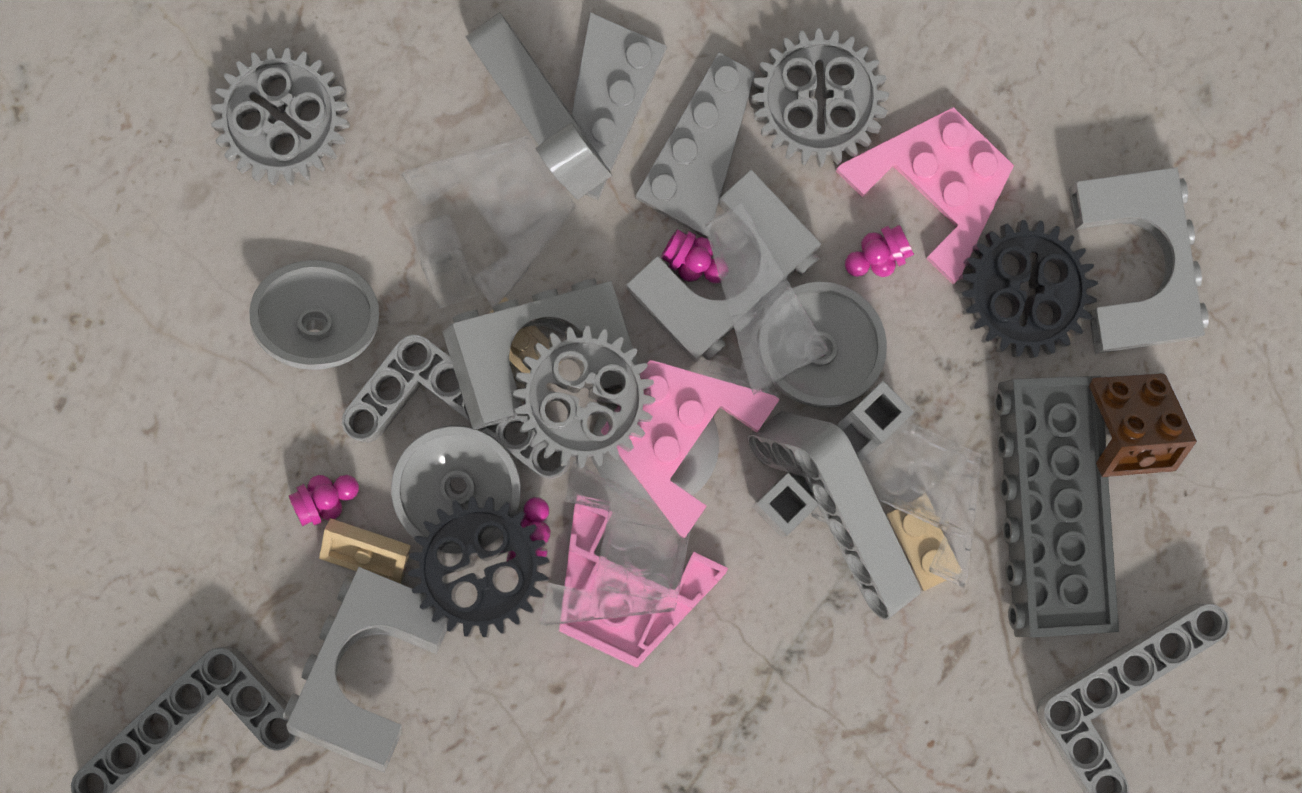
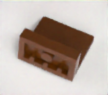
M1159 373L1093 378L1089 387L1112 437L1096 462L1101 477L1177 471L1197 440L1167 376Z

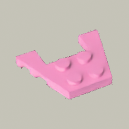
M953 107L842 163L836 169V172L862 197L891 168L894 167L956 227L926 258L954 285L959 280V276L962 275L966 266L963 262L971 256L974 250L972 247L977 243L1014 165Z
M649 360L648 366L640 374V378L654 381V384L643 390L644 395L654 397L655 402L652 405L643 406L642 409L653 416L650 422L637 423L645 432L642 438L628 436L634 446L630 452L624 450L619 445L617 449L619 457L631 473L637 478L678 535L685 539L707 506L670 481L675 471L719 408H722L743 424L758 432L780 399L771 394ZM619 405L615 409V412H620L621 407ZM608 421L601 430L603 435H606L609 431Z
M577 497L574 506L559 632L637 668L722 579L728 568L693 552L676 590L673 592L594 554L612 513Z

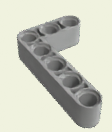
M500 12L465 36L537 142L538 146L535 149L546 166L577 200L612 176L608 167Z
M420 335L404 337L346 408L342 416L344 431L349 437L360 442L369 443L377 440L421 384L470 421L460 387L450 393L441 391L439 387L441 375L450 370L454 371L451 358L428 339ZM414 345H423L427 350L425 362L416 367L408 365L406 361L408 349ZM389 378L398 379L401 385L399 395L395 399L384 400L380 395L382 382ZM370 411L374 417L373 428L368 433L358 434L353 425L355 417L360 412ZM517 416L508 421L480 428V430L497 439L512 455L545 479L561 477L570 466L569 459L564 466L560 465L554 471L543 470L538 461L541 452L546 449L547 445L542 442L537 446H530L532 439L536 435L533 430L528 431V437L522 444L512 445L507 442L505 437L507 427L515 422L525 423L528 421L527 416Z
M781 411L764 423L758 432L754 431L748 436V443L752 452L763 464L805 478L866 603L878 617L888 620L921 593L919 583L852 444L838 426L830 422Z
M1194 604L1040 699L1037 706L1039 721L1083 793H1097L1096 784L1100 778L1106 775L1111 776L1114 780L1115 787L1113 793H1129L1126 777L1090 720L1222 640L1228 633L1230 620L1227 613L1221 607L1215 604ZM1207 611L1213 617L1214 626L1208 634L1203 635L1197 628V619L1202 612ZM1171 633L1178 642V648L1172 656L1166 657L1161 652L1160 642L1166 634ZM1136 656L1140 660L1142 668L1140 674L1130 680L1123 671V665L1129 657ZM1100 678L1105 685V694L1099 701L1092 702L1087 695V686L1093 679ZM1065 701L1069 707V716L1063 723L1055 724L1051 720L1050 709L1056 702ZM1087 738L1092 745V752L1087 759L1077 761L1073 755L1074 744L1079 739Z

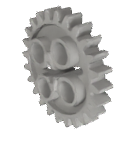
M817 28L814 40L809 41L804 31H800L797 45H794L786 37L782 43L784 53L774 48L770 50L769 56L774 63L773 65L766 62L760 63L759 70L767 78H754L753 86L763 91V93L752 95L751 103L763 106V108L754 113V120H767V124L761 129V135L766 136L772 133L776 135L771 146L773 149L780 147L782 144L787 145L786 159H790L797 151L801 153L802 165H806L810 155L816 156L819 167H823L826 155H831L834 162L838 165L842 161V151L844 150L852 158L857 156L856 142L865 147L871 144L872 141L866 131L879 133L881 126L873 118H885L888 110L877 105V103L886 101L889 93L877 90V88L883 85L887 78L886 75H873L880 62L879 60H872L866 63L864 59L869 49L867 46L857 52L852 49L855 37L851 36L844 44L839 43V33L835 30L830 40H824L821 28ZM818 61L823 64L822 94L823 97L828 98L823 108L825 133L822 135L817 132V100L812 98L817 87L815 63ZM836 68L845 69L851 75L852 81L847 85H837L830 79L829 73ZM801 69L808 74L810 81L804 86H795L790 83L787 74L791 70ZM838 109L846 110L852 116L853 123L848 127H838L832 122L830 114ZM796 110L804 111L809 115L811 123L805 128H796L789 122L788 115Z
M288 47L285 48L282 58H278L274 50L268 48L267 60L261 61L253 52L251 53L252 66L247 67L240 61L236 62L240 72L238 77L225 73L224 77L231 85L228 90L216 88L215 92L224 100V103L211 105V109L216 114L221 115L222 119L212 122L211 126L217 131L225 132L216 139V143L220 147L231 146L224 156L230 162L240 158L237 169L241 173L248 171L253 166L252 178L255 181L259 182L265 172H267L268 180L272 185L277 184L280 174L284 175L289 185H293L295 173L300 172L308 181L310 180L309 167L314 165L320 171H325L321 158L325 155L336 160L337 155L331 148L332 144H345L346 142L337 133V130L350 128L349 122L339 117L340 114L349 111L350 108L346 102L336 101L345 94L342 86L331 87L337 79L332 71L321 76L324 69V64L321 60L318 59L309 67V55L304 51L297 60H294L293 52ZM273 80H286V88L281 95L269 96L267 94V88ZM257 94L280 113L286 112L295 124L311 133V138L306 140L283 121H276L268 110L251 100V95ZM310 103L320 105V113L314 120H301L300 114L304 106ZM248 113H260L261 121L256 128L252 130H244L242 128V120ZM286 136L294 138L295 144L292 151L285 155L276 154L275 145L278 140Z
M585 326L581 338H576L573 329L568 327L565 331V341L563 342L554 333L550 334L548 338L551 348L547 349L542 344L537 343L534 346V350L539 359L536 360L526 356L522 362L530 370V373H517L515 377L518 382L525 385L524 389H518L512 393L513 398L524 401V405L514 410V415L527 416L528 419L519 429L520 432L533 430L536 435L532 439L530 446L534 447L544 442L547 445L544 458L547 459L557 451L560 453L561 466H564L572 456L576 458L578 469L584 467L587 457H591L595 467L599 468L602 466L604 453L613 462L619 459L617 446L619 445L624 450L630 452L634 446L628 436L642 438L645 432L637 423L650 422L653 417L648 412L642 410L643 406H649L655 402L654 397L644 395L643 390L652 386L654 381L641 379L639 375L647 368V363L634 365L631 360L635 357L638 350L634 348L624 354L620 350L624 338L619 337L613 344L607 342L608 332L606 329L600 333L597 339L592 338L589 326ZM563 360L576 362L581 371L580 378L574 381L565 380L559 374L558 364ZM612 373L618 376L622 384L620 393H606L600 385L601 375ZM552 383L572 393H579L582 388H587L589 390V398L617 404L621 407L620 412H615L595 402H589L585 408L578 406V397L549 391L546 385ZM551 401L563 403L567 408V419L560 423L549 420L545 413V405ZM600 414L607 419L609 431L606 435L596 436L589 431L587 419L590 415Z

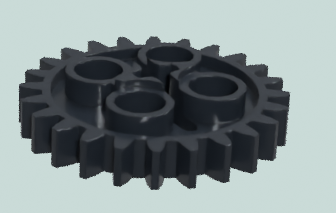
M1021 220L1017 222L1016 233L1008 223L1000 226L1001 238L993 231L987 233L985 237L989 247L981 243L975 244L972 248L979 258L969 257L963 262L972 269V273L959 276L960 281L969 284V290L959 293L958 297L970 299L971 305L961 312L963 315L975 314L977 318L969 328L975 330L983 327L986 330L981 340L983 343L989 342L994 338L998 339L996 352H1003L1011 345L1012 357L1015 358L1022 355L1025 347L1030 358L1038 357L1040 345L1047 355L1055 353L1054 340L1062 347L1069 346L1071 343L1067 332L1073 335L1082 334L1084 331L1077 323V320L1087 321L1093 317L1088 311L1083 309L1084 305L1097 302L1095 297L1087 294V289L1098 285V281L1086 279L1085 273L1093 269L1094 264L1081 265L1079 261L1085 254L1086 249L1082 248L1073 252L1070 247L1075 237L1071 235L1062 241L1059 240V226L1051 228L1046 234L1044 233L1043 221L1036 222L1032 230L1029 231L1026 220ZM1031 252H1034L1037 255L1036 263L1034 264L1032 271H1030V254ZM1005 254L1013 255L1019 262V270L1015 276L1007 274L1002 267V259ZM1047 261L1055 263L1060 270V278L1057 283L1049 282L1045 278L1043 268ZM1028 281L1029 287L1035 289V295L1027 297L1026 291L1020 290V284ZM999 295L1007 297L1012 303V312L1008 318L1000 316L995 309V301ZM1040 303L1048 304L1053 311V319L1049 325L1042 324L1037 318L1036 310ZM1025 305L1026 323L1024 326H1020L1019 318Z
M472 496L469 500L468 509L464 510L462 505L455 500L452 505L454 514L449 516L440 508L437 510L441 521L438 525L425 520L423 524L430 532L428 538L422 536L414 537V540L423 546L422 552L409 553L411 559L420 562L419 568L408 571L409 576L421 578V583L412 589V593H426L427 598L419 607L422 610L431 607L436 608L432 617L434 623H438L445 617H448L447 631L453 632L461 623L463 624L465 637L471 636L475 626H479L483 638H488L490 625H495L496 629L501 634L506 633L505 620L510 619L513 623L520 626L522 622L518 612L521 609L530 613L535 612L533 606L528 602L530 597H544V594L535 586L536 582L549 581L548 576L538 572L540 566L550 563L549 558L537 556V551L542 549L546 542L544 540L532 541L531 537L538 530V527L533 524L523 528L521 525L525 520L526 514L521 511L511 518L509 516L511 504L505 502L500 510L496 511L494 498L488 497L484 508H480L477 499ZM489 528H499L504 538L502 545L494 551L485 550L481 543L482 534ZM449 543H458L462 548V559L454 566L448 567L444 565L441 560L442 549ZM509 551L516 553L515 558L486 567L484 569L485 577L480 578L475 573H470L450 583L443 582L444 576L473 567V558L476 556L483 561H489ZM504 568H513L518 574V584L510 592H502L496 585L497 574ZM464 583H471L477 590V599L470 607L463 608L456 601V590Z

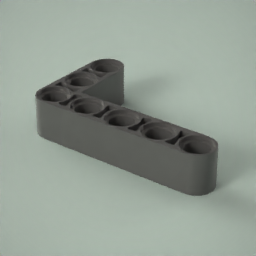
M229 646L215 648L205 653L89 760L72 778L71 792L92 793L88 789L87 780L91 773H95L104 782L102 793H118L220 698L253 735L270 750H284L297 743L300 737L290 734L287 741H279L274 738L271 732L272 723L276 718H281L288 722L287 719L283 718L288 703L242 652ZM221 654L229 657L233 665L232 673L227 678L220 677L214 670V662ZM188 684L196 686L200 691V702L195 708L185 704L182 697L183 689ZM248 686L255 687L261 693V705L256 710L249 709L243 702V692ZM155 714L163 715L168 721L169 727L164 737L157 736L151 729V720ZM124 743L131 745L136 751V760L132 766L125 765L119 758V750Z

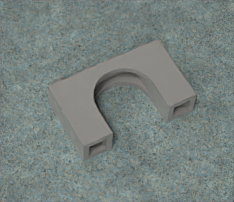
M1178 167L1078 181L1069 188L1075 230L1114 224L1135 225L1149 232L1157 240L1165 258L1164 278L1152 297L1139 302L1097 307L1089 312L1093 316L1090 320L1095 354L1195 340L1204 336V328H1207L1209 324L1208 311L1205 303H1200L1197 287L1201 286L1202 275L1199 263L1193 261L1190 245H1193L1195 242V231L1192 221L1190 219L1186 220L1184 203L1188 201V188L1185 179L1179 178Z
M752 170L720 198L719 206L752 240L758 253V274L747 290L736 297L726 300H710L700 297L692 292L658 256L626 284L627 291L695 363L702 357L708 362L727 345L722 338L733 328L738 333L743 331L757 317L753 310L763 300H766L769 304L773 303L787 290L788 286L784 281L791 274L797 271L802 276L819 260L815 252L819 249L821 243Z
M595 278L588 279L572 285V291L558 295L557 289H551L533 295L534 302L519 305L518 300L514 299L493 306V313L479 316L478 310H472L453 317L454 323L443 331V336L473 430L517 417L514 415V410L522 406V402L512 397V393L517 390L510 367L509 353L512 341L520 329L529 326H545L565 336L566 329L571 327L576 338H581L585 326H589L592 338L595 339L606 329L608 332V343L613 344L619 337H623L624 340L620 350L625 354L633 349L612 281L597 285ZM635 356L631 361L634 365H637ZM612 373L601 375L600 385L605 392L622 388L621 380L618 376Z
M882 381L836 426L846 434L859 461H862L872 450L893 434L914 411ZM787 472L752 507L781 537L788 536L819 504L816 502L805 478Z
M358 567L354 578L347 576L340 588L337 600L342 601L336 617L329 615L323 625L319 639L324 640L318 656L311 654L305 664L301 678L305 679L306 683L300 696L293 693L285 708L283 718L288 720L286 724L288 733L385 773L401 737L402 725L362 709L345 697L337 683V670L340 660L354 643L373 635L393 636L437 654L447 632L449 618L445 617L438 623H434L432 617L436 608L431 607L422 610L419 607L427 598L426 594L412 593V588Z

